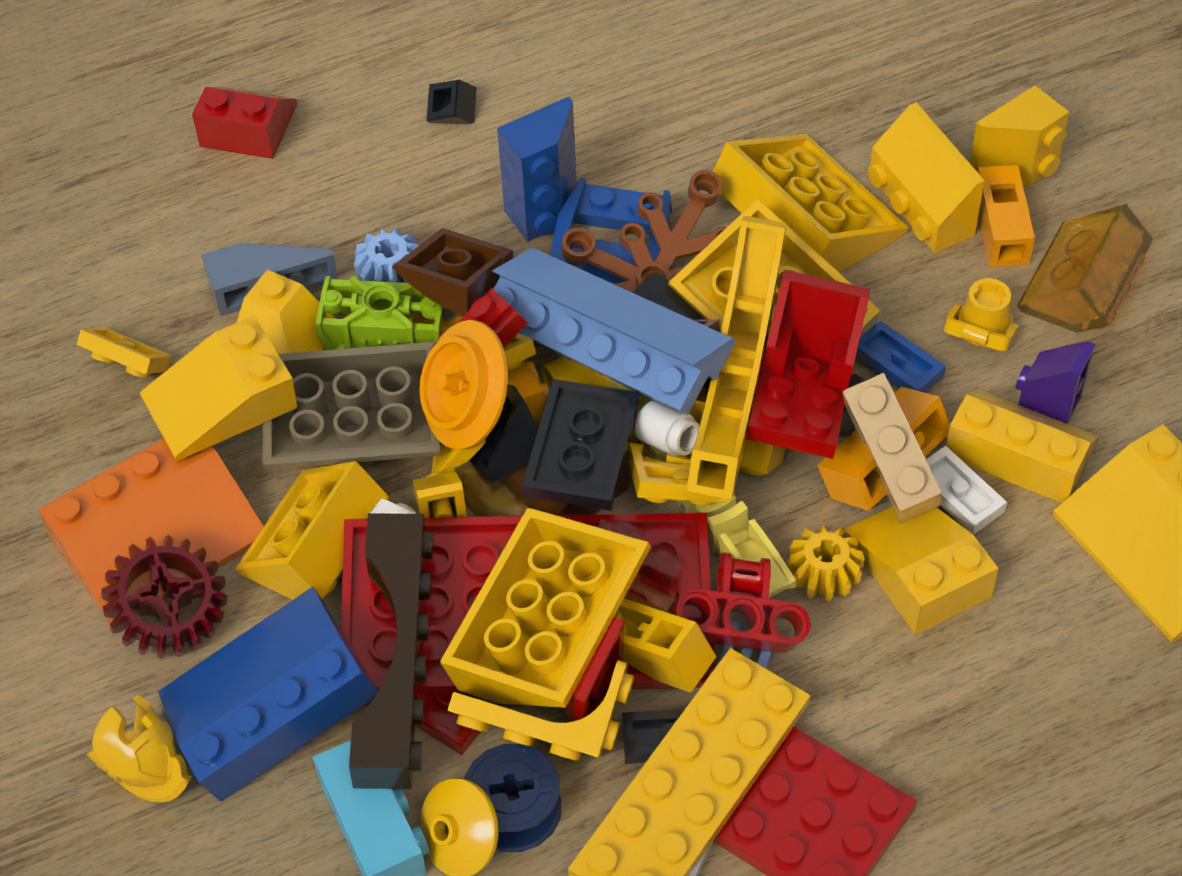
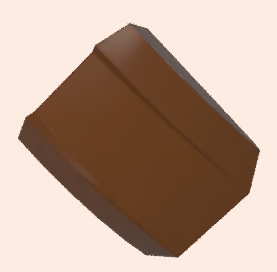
M442 228L395 263L392 268L423 296L462 318L478 298L484 296L491 288L494 289L500 276L492 270L513 259V250Z

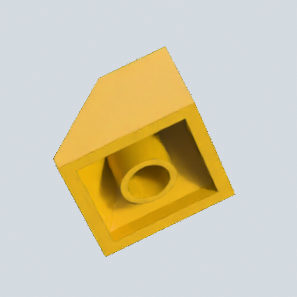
M267 269L244 297L237 322L255 315L278 354L326 350L316 330L319 301L302 284ZM326 313L325 318L335 319L332 314Z

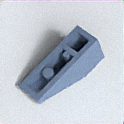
M240 243L201 255L220 316L240 311L244 297L267 269L302 284L307 290L323 286L326 276H331V279H338L332 249Z

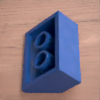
M566 97L497 128L504 212L527 242L542 235L550 234L555 230L558 214L577 184L573 101L570 97Z

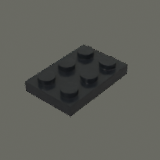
M553 379L522 483L523 496L612 511L640 403L639 392Z

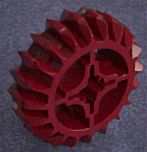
M170 535L164 538L163 546L156 547L153 538H147L145 551H142L137 545L132 543L128 551L130 559L121 555L115 558L117 570H108L106 572L105 581L110 586L102 588L101 598L108 602L103 606V615L107 618H114L110 623L111 632L119 633L125 631L122 637V643L125 647L139 640L138 652L141 655H145L148 652L150 645L156 646V654L160 659L165 657L166 647L173 646L174 653L180 657L184 654V642H187L192 648L197 650L201 647L200 635L211 638L215 634V628L212 623L222 622L224 612L219 607L227 604L228 597L227 594L220 591L225 587L226 580L224 576L215 575L219 566L216 560L203 563L206 558L204 547L197 549L192 554L189 552L190 541L188 539L183 540L180 547L177 548L172 546L173 539ZM167 568L182 571L189 577H175L169 573ZM150 570L151 582L146 587L137 589V594L126 596L132 582L141 574ZM159 581L162 590L166 592L168 597L172 598L170 612L167 602H164L161 596H157ZM202 597L203 602L199 610L190 619L180 624L178 619L179 610L186 605L192 604V599ZM135 613H138L140 617L145 615L157 617L163 627L149 624L141 620Z

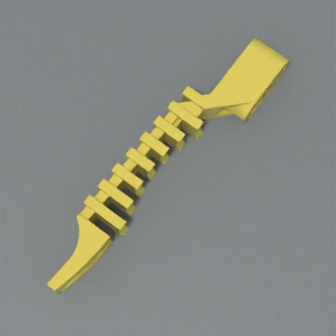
M604 377L611 388L633 391L609 378ZM639 393L640 403L638 411L653 400ZM640 441V444L644 445V456L666 462L668 453ZM690 453V454H688V455H681V456H685V457L691 459L692 453ZM734 494L732 500L727 499V503L713 502L707 506L695 505L684 500H675L679 506L683 504L685 513H707L708 547L713 554L718 553L719 560L723 552L731 553L732 558L756 562H759L761 558L770 559L769 598L788 588L791 590L796 587V579L756 520L751 519L748 521V507L743 501L736 504V496Z

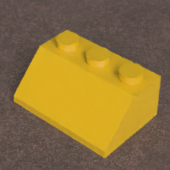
M915 102L905 109L872 147L868 175L872 184L876 188H880L890 199L895 212L902 214L909 222L916 237L920 241H924L934 253H937L975 236L985 180L918 103Z
M977 389L966 394L949 426L946 446L969 467L1062 503L1073 494L1100 436Z
M356 461L304 469L296 478L235 570L241 576L292 600L311 587H314L321 599H324L336 587V578L343 569L344 519H367L368 513L373 511L380 499L388 500L389 496Z

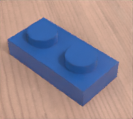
M882 321L875 324L859 339L855 358L879 375L884 373L887 380L898 388L905 387L927 393L945 375L946 366Z

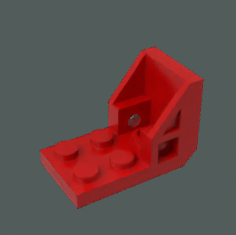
M784 270L745 439L834 459L844 410L843 391L848 389L869 300L870 288Z

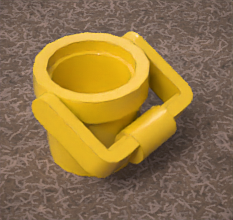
M992 278L980 279L974 282L969 289L964 305L955 304L948 313L943 328L944 332L964 339L976 346L989 347L1003 352L1007 351L1016 338L1020 326L1015 323L1012 324L1010 289L1005 283Z

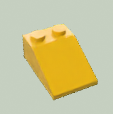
M255 315L214 332L139 392L142 401L176 462L297 408L293 378Z
M893 506L843 529L845 538L856 536L858 550L863 551L865 557L864 565L915 635L993 596L999 568L971 532L937 507L900 523Z

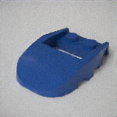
M580 178L558 214L550 256L570 264L562 256L561 245L564 234L571 229L573 223L621 230L628 223H636L644 228L645 234L651 235L647 248L652 261L655 262L660 250L648 221L642 219L637 213L639 198L645 193L586 184V178ZM664 190L663 195L659 196L663 201L662 211L670 228L669 214L672 213L671 193ZM653 204L643 205L646 209L649 210L656 209V207ZM595 239L596 248L636 266L630 251L623 249L620 243ZM580 248L571 249L572 251L578 253L584 252ZM588 263L572 265L612 284L625 282V280Z

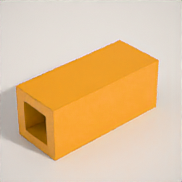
M996 165L978 167L977 172L985 180L978 218L988 266L1030 265L1035 236L1019 166Z

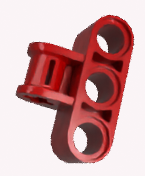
M726 552L722 553L719 561L716 590L691 589L680 597L670 611V614L685 618L683 615L684 606L692 605L697 607L702 612L704 620L698 626L708 643L774 653H786L794 649L805 639L811 628L810 617L802 606L793 602L769 599L770 559L761 558L759 562L732 558L731 553ZM730 612L742 613L749 622L748 631H740L732 626L729 618ZM777 618L786 619L792 624L795 633L794 637L787 638L778 632L775 623Z

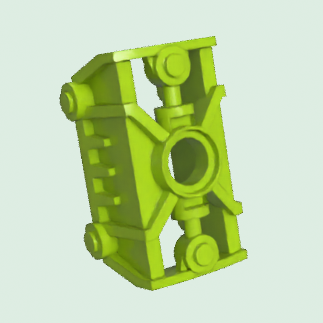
M326 276L319 302L316 330L326 350L425 342L436 343L441 335L445 309L423 296L409 283L360 281L357 276H351L350 280L331 279V276ZM340 311L346 316L343 319L325 318L326 313L335 314ZM415 311H421L423 317L435 319V323H412L408 318Z

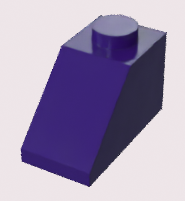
M1084 341L1039 352L1032 367L1025 365L1018 377L1015 387L1021 391L1018 405L1068 424L1082 397L1095 344Z

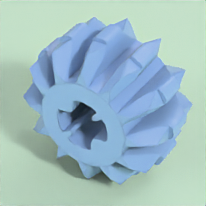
M381 227L377 236L366 233L364 243L356 244L355 273L361 281L407 283L392 266L418 247L419 244H416L413 234L403 235L399 228H396L392 233H386Z

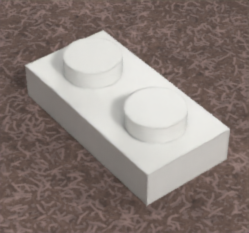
M944 446L926 459L942 491L941 506L973 535L1005 513L1007 502L947 446Z

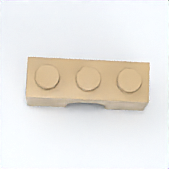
M882 373L844 390L845 408L862 443L866 444L873 457L882 485L900 523L942 505V491L885 374Z

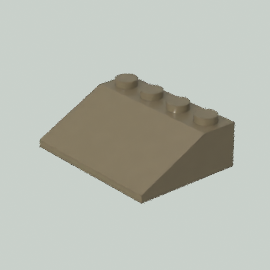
M435 342L278 354L293 378L297 408L263 423L264 470L341 464L354 461L368 462L441 456V442L432 433L420 400L422 369L431 351L430 348Z

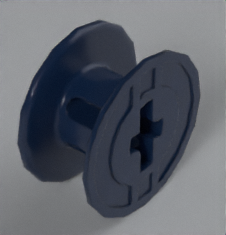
M502 744L486 750L472 762L464 779L470 780L481 787L493 804L498 820L496 850L501 852H523L541 845L554 833L561 818L560 779L553 762L541 751L523 744ZM517 796V799L508 800V797Z

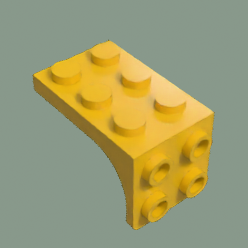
M617 660L608 692L602 703L588 716L569 723H554L453 692L447 711L459 714L456 724L478 731L488 732L490 724L504 728L503 738L531 747L534 746L536 738L552 743L549 753L579 761L581 753H585L599 758L602 755L603 749L613 750L621 723L612 719L617 702L627 704L634 676L627 674L628 664L626 662Z

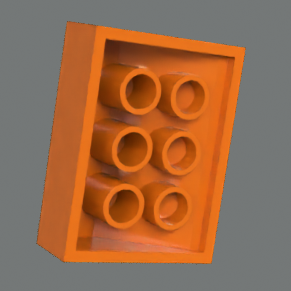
M164 438L38 509L50 540L102 613L103 606L108 602L101 598L102 588L110 586L105 581V574L108 570H117L115 558L118 555L130 559L128 551L132 543L137 545L142 551H145L146 539L149 537L155 540L156 547L163 546L164 538L168 535L173 539L172 546L177 548L180 547L183 540L188 539L190 541V553L193 554L197 549L204 547L206 558L203 563L216 560L219 568L248 551L264 527L213 446L176 462ZM167 568L169 573L175 577H189L182 571ZM150 570L144 572L132 582L126 596L137 594V589L146 587L151 582ZM159 581V591L157 596H161L163 600H165L169 597L166 595V592L162 590V586ZM106 617V619L108 620L109 623H111L112 620L114 619V618H107V617Z

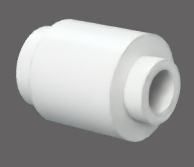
M654 400L638 411L635 419V434L640 441L672 456L692 453L700 427L695 422L693 416L681 413Z

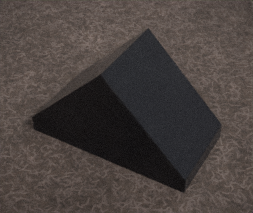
M507 384L505 402L500 417L474 459L484 479L494 482L527 466L538 428L530 410L514 385Z

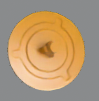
M466 320L451 326L431 349L421 373L420 400L428 425L437 440L452 449H469L482 442L496 425L505 402L508 384L505 352L496 333L482 322Z

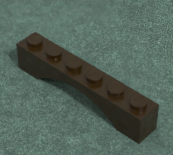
M368 513L365 545L368 577L382 592L393 612L397 626V640L393 661L383 685L369 706L352 722L349 770L353 788L412 789L413 771H421L422 741H414L415 727H424L425 700L424 697H417L418 683H426L427 655L419 654L420 641L429 640V613H422V600H431L432 576L431 572H424L425 560H433L434 534L433 532H425L424 514Z

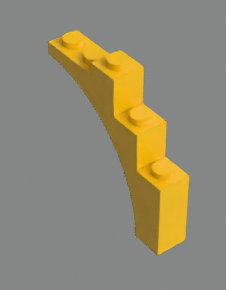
M743 216L741 220L736 256L721 330L722 334L735 339L736 343L717 380L711 379L700 427L692 451L686 492L732 500L744 457L745 436L759 381L762 358L768 341L787 223Z

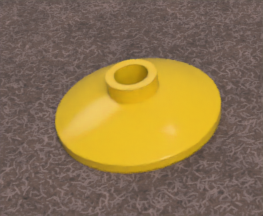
M463 778L444 780L431 789L425 798L420 814V829L429 847L430 853L427 854L429 859L440 871L449 876H473L478 874L490 863L498 842V820L491 800L481 787Z

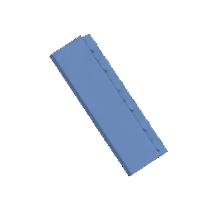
M533 247L492 270L500 276L494 290L528 323L519 333L532 338L534 343L686 415L689 414L706 379L709 377L717 380L736 343L735 339Z

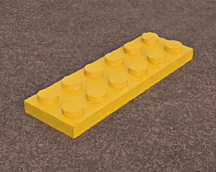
M730 648L569 866L568 876H689L810 704L811 695Z

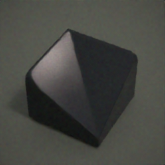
M460 79L429 84L427 122L443 124L474 123L477 87Z

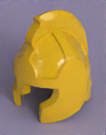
M136 695L133 698L136 701L134 730L124 733L125 717L115 707L109 708L98 722L92 740L93 749L86 755L96 764V767L106 772L110 778L117 781L123 788L140 799L164 803L180 796L186 789L192 776L187 773L184 758L177 754L173 730L167 721H161L151 704L141 696Z

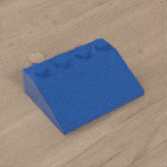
M311 587L160 689L158 693L178 746L198 782L218 800L223 801L373 699L379 690L314 587Z

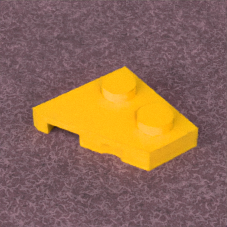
M637 443L629 444L627 459L637 498H644L655 503H664L668 500H684L700 506L711 505L713 502L727 503V499L686 492L691 459L681 455L672 456L667 454L665 462L643 456L644 445Z

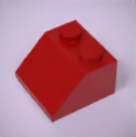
M205 87L192 113L199 145L204 148L273 159L295 111L297 99L228 87Z

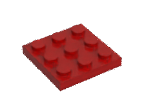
M793 727L718 833L714 842L767 876H869L915 810L917 800L796 727Z

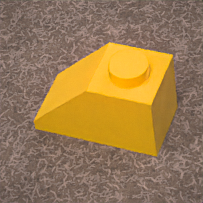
M456 471L445 474L434 473L425 478L413 480L418 514H424V518L467 517L462 482Z

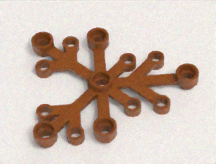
M708 170L698 171L693 174L688 187L690 200L672 232L662 211L663 201L661 197L649 192L639 198L637 213L642 219L648 221L660 250L655 262L652 261L644 241L645 230L636 223H628L623 226L619 239L622 248L630 251L636 266L596 248L593 234L584 228H572L564 234L561 245L562 256L572 265L588 263L625 280V282L614 285L633 292L654 272L660 273L670 281L684 268L680 267L670 270L675 260L699 254L727 228L725 226L719 227L713 233L688 239L704 208L714 205L719 200L722 181L716 173ZM704 190L707 191L709 194H702L698 191ZM653 204L656 207V209L649 210L646 209L643 205ZM634 234L639 239L635 241L629 240L626 235ZM580 248L584 252L578 253L572 251L571 249ZM711 379L709 384L703 385V387L709 388Z

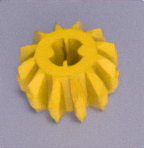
M823 523L818 528V533L805 528L801 534V540H793V543L790 545V557L787 559V567L796 579L795 590L807 588L809 600L818 593L824 594V598L828 603L833 599V593L846 598L851 591V586H858L861 582V569L864 567L865 561L863 551L858 550L856 536L844 538L842 526L834 533L827 532Z

